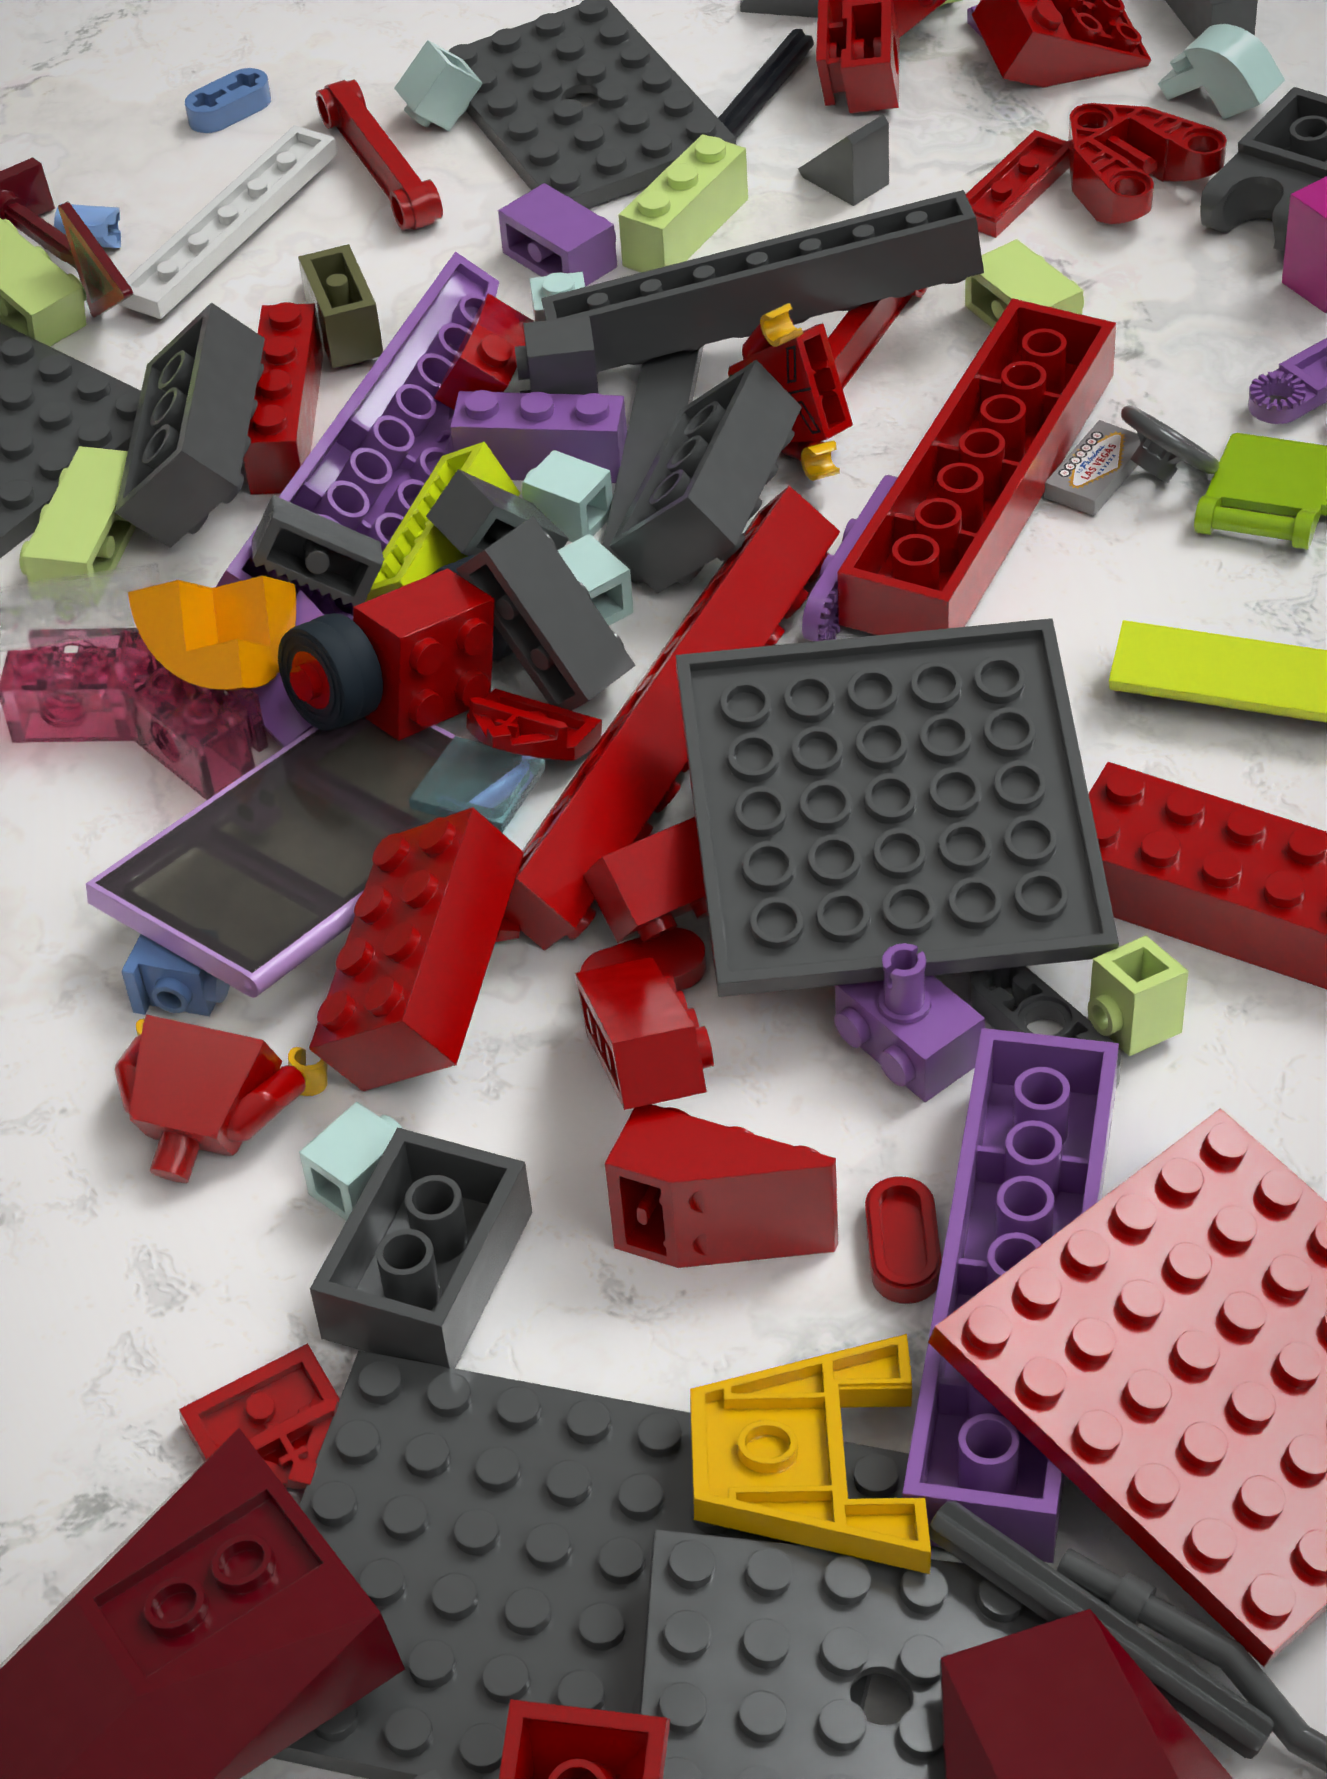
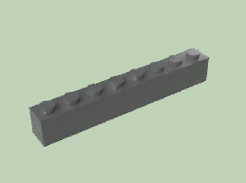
M964 190L544 297L541 298L546 320L582 316L590 317L596 371L598 374L600 371L627 364L640 365L650 361L652 358L678 351H694L700 349L705 344L733 337H749L759 325L762 315L787 303H790L792 309L789 310V317L792 319L793 325L800 324L814 316L838 310H854L862 304L888 297H905L916 290L943 283H959L967 277L984 273L976 216Z

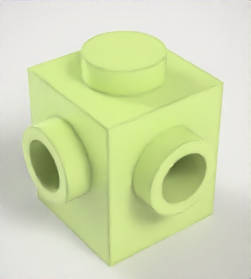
M1143 936L1117 949L1093 958L1088 1019L1098 1033L1103 1036H1109L1115 1043H1119V1048L1128 1056H1132L1182 1033L1188 970L1148 936Z

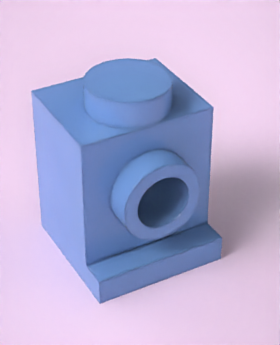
M197 933L220 946L217 936ZM140 934L121 971L133 1013L143 1015L146 1014L151 1005L171 1013L188 1012L210 1016L216 1002L221 1003L225 1000L230 987L229 984Z

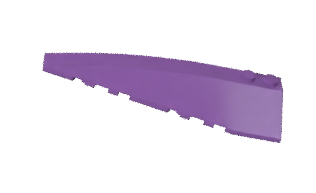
M455 251L282 491L279 498L380 541L383 552L443 455L454 452L450 428L454 410L434 399V396L486 295L489 293L496 297L499 281ZM257 528L228 566L216 586L259 576L294 583L296 594L302 591L324 615L332 613L342 614L353 621L352 603L343 605L341 598L332 600L330 593L322 596L319 588L311 591L308 584L300 586L297 579L288 581L286 574L278 577L275 569L267 572L264 565L256 567L252 554V538Z

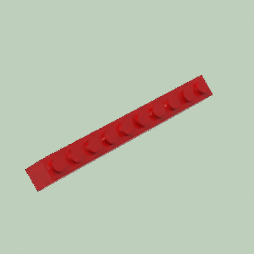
M790 485L764 506L754 517L743 533L745 541L731 557L724 560L522 850L524 853L504 917L511 923L519 926L520 930L544 951L565 935L570 940H575L596 916L597 911L591 907L595 897L583 874L602 856L648 837L653 830V826L647 820L653 811L655 813L662 811L681 788V785L675 779L680 771L685 773L689 770L676 673V655L775 645L785 631L779 623L783 617L785 619L790 618L809 596V592L803 588L807 581L812 583L820 576L822 564L829 555L827 551L840 531Z

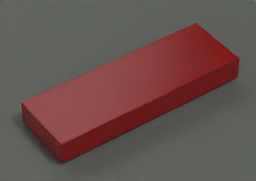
M1034 130L966 193L976 216L978 232L996 238L1070 168L1068 141Z

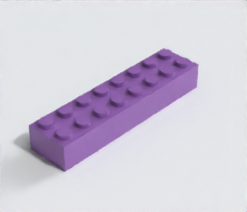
M981 1028L929 1338L934 1326L1102 1199L1116 1092L1119 1043ZM928 1343L902 1498H925L928 1527L942 1505L948 1500L956 1501L1042 1561L1054 1563L1065 1475ZM930 1540V1545H931V1546H933V1547H940L939 1545H937L936 1543H934L932 1540Z

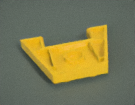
M907 1334L691 1388L690 1420L694 1520L930 1574L931 1545L925 1498L848 1499L840 1408L912 1407L913 1388Z

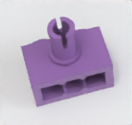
M907 943L896 944L884 952L882 958L883 981L835 985L836 1015L834 1022L841 1037L850 1046L862 1048L881 1065L886 1076L898 1086L905 1085L923 1102H927L975 1068L981 1028H985V1018L935 976H925L926 956L923 951L917 954V946Z

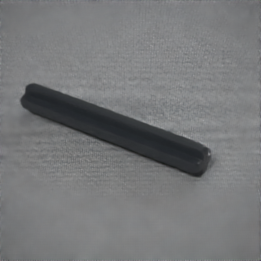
M802 29L791 31L718 117L736 138L814 46L812 36L805 35Z

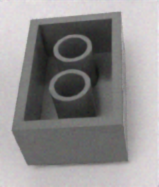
M397 1127L310 1287L321 1339L365 1352L434 1364L446 1368H455L533 1213L525 1162Z

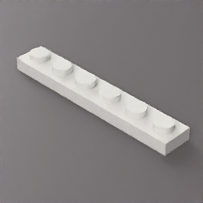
M296 125L290 128L125 279L132 288L133 295L119 303V305L162 319L337 155L335 137Z

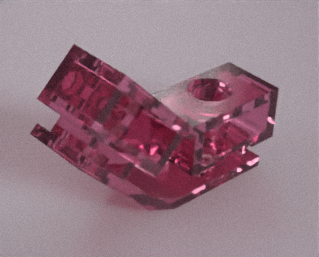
M137 627L30 629L28 638L31 649L7 651L0 679V702L12 743L135 741L206 800L255 768L251 747L258 752L268 747L259 698L251 689L225 690L228 693L226 695L224 690L204 688L182 680L167 670L153 656L141 638ZM65 646H79L77 653H64Z

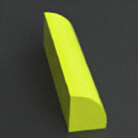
M485 441L443 455L383 550V564L365 602L430 576L437 569L467 557L426 517L458 469L519 497L520 491Z
M1123 620L1109 677V688L1114 691L1327 723V650Z

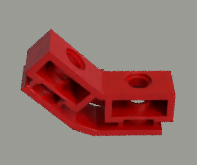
M818 0L816 63L825 106L835 105V94L845 92L849 113L899 108L900 37L946 0Z

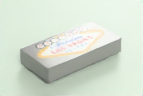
M1099 420L1045 482L1044 498L1095 516L1137 467V464L1131 460V457L1140 445L1138 433Z

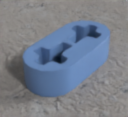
M244 68L193 91L185 99L189 126L192 130L200 133H213L263 110L271 102L268 76L262 70Z

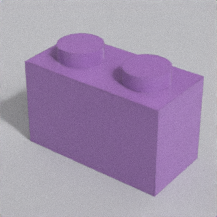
M545 183L498 210L503 253L541 277L557 272L567 274L583 272L586 287L617 268L614 224Z

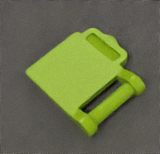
M1243 433L1232 434L1220 459L1218 471L1214 473L1206 494L1199 499L1194 519L1195 532L1211 535L1214 529L1290 540L1292 541L1293 548L1308 550L1321 514L1327 516V445ZM1253 511L1267 512V513L1287 515V516H1293V517L1279 516V515L1259 513V512H1253Z

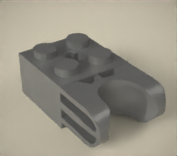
M1293 87L1238 142V153L1207 183L1202 191L1200 216L1203 226L1221 232H1229L1247 220L1256 218L1271 219L1275 236L1273 249L1285 252L1290 194L1327 176V96Z

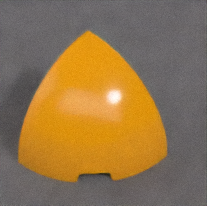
M259 576L210 588L182 580H175L128 592L134 622L147 648L167 670L182 680L204 688L242 690L263 686L273 680L280 672L278 665L280 641L286 632L296 626V588L294 583Z

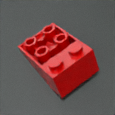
M980 0L972 13V17L1003 79L1044 88L1146 67L1152 61L1141 42L1142 37L1140 33L1133 27L1124 10V3L1121 0Z
M650 1104L633 1109L605 1162L615 1249L676 1268L829 1253L835 1252L838 1246L836 1158L823 1155L813 1148L801 1145L792 1146L755 1135L753 1132L742 1127H728L690 1116L677 1108H663Z

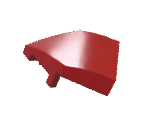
M495 688L485 698H470L466 729L480 742L492 748L537 758L575 761L595 747L600 740L602 719Z
M307 1343L180 1408L179 1414L182 1424L204 1462L240 1428L285 1488L305 1490L306 1486L311 1484L317 1467L316 1460L331 1421L336 1414L340 1398Z

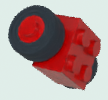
M470 555L437 569L430 576L353 606V621L342 614H325L310 622L295 626L286 632L279 644L278 665L286 693L298 713L309 724L324 731L339 729L365 717L397 741H400L469 710L470 698H485L490 694L492 662L512 654L513 651L494 625L495 598L462 578L456 570L475 555Z

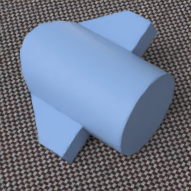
M71 204L101 247H121V232L118 228L120 207ZM57 207L54 227L66 235Z

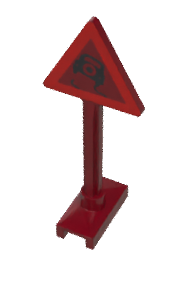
M32 157L0 171V218L2 220H9L21 232L77 270L93 318L104 314L133 295L130 285L70 202L58 205L66 235L39 217V215L55 209L42 163Z

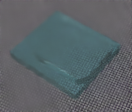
M454 736L410 797V809L439 817H446L473 807L503 833L545 771V760L492 748L483 743Z

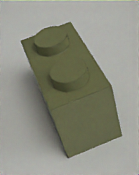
M347 244L298 256L306 304L315 303L321 342L332 368L357 365L365 360L380 357L383 353V345L376 302L350 245Z

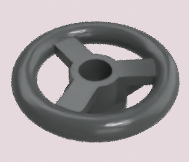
M1127 405L1121 410L1122 420L1137 431L1140 445L1131 457V460L1152 475L1169 483L1178 470L1176 464L1180 461H1184L1207 474H1214L1218 471L1219 462L1213 455L1176 430L1132 405Z

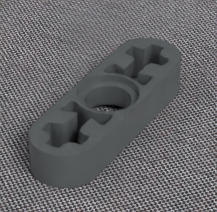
M1026 966L972 971L971 1005L994 1029L1034 1034L1027 1028V1025L1034 1020L1045 1018L1054 1020L1063 1027L1060 1032L1051 1036L1115 1043L1109 1036H1103L1098 1033L1089 1019ZM991 986L995 987L992 991L989 990ZM1007 988H1012V995L1006 991ZM1120 1048L1118 1049V1064H1117L1116 1089H1117V1087H1118V1085H1119V1082H1120V1070H1121V1051H1120Z

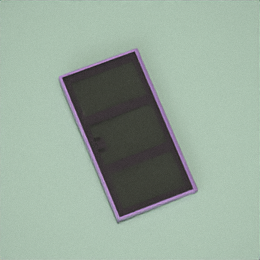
M365 717L336 730L324 731L313 727L87 882L88 904L249 997L255 998L352 925L355 917L354 908L356 902L365 889L373 866V853L383 838L472 807L490 822L530 792L534 787L533 779L526 771L436 725L400 741H397Z

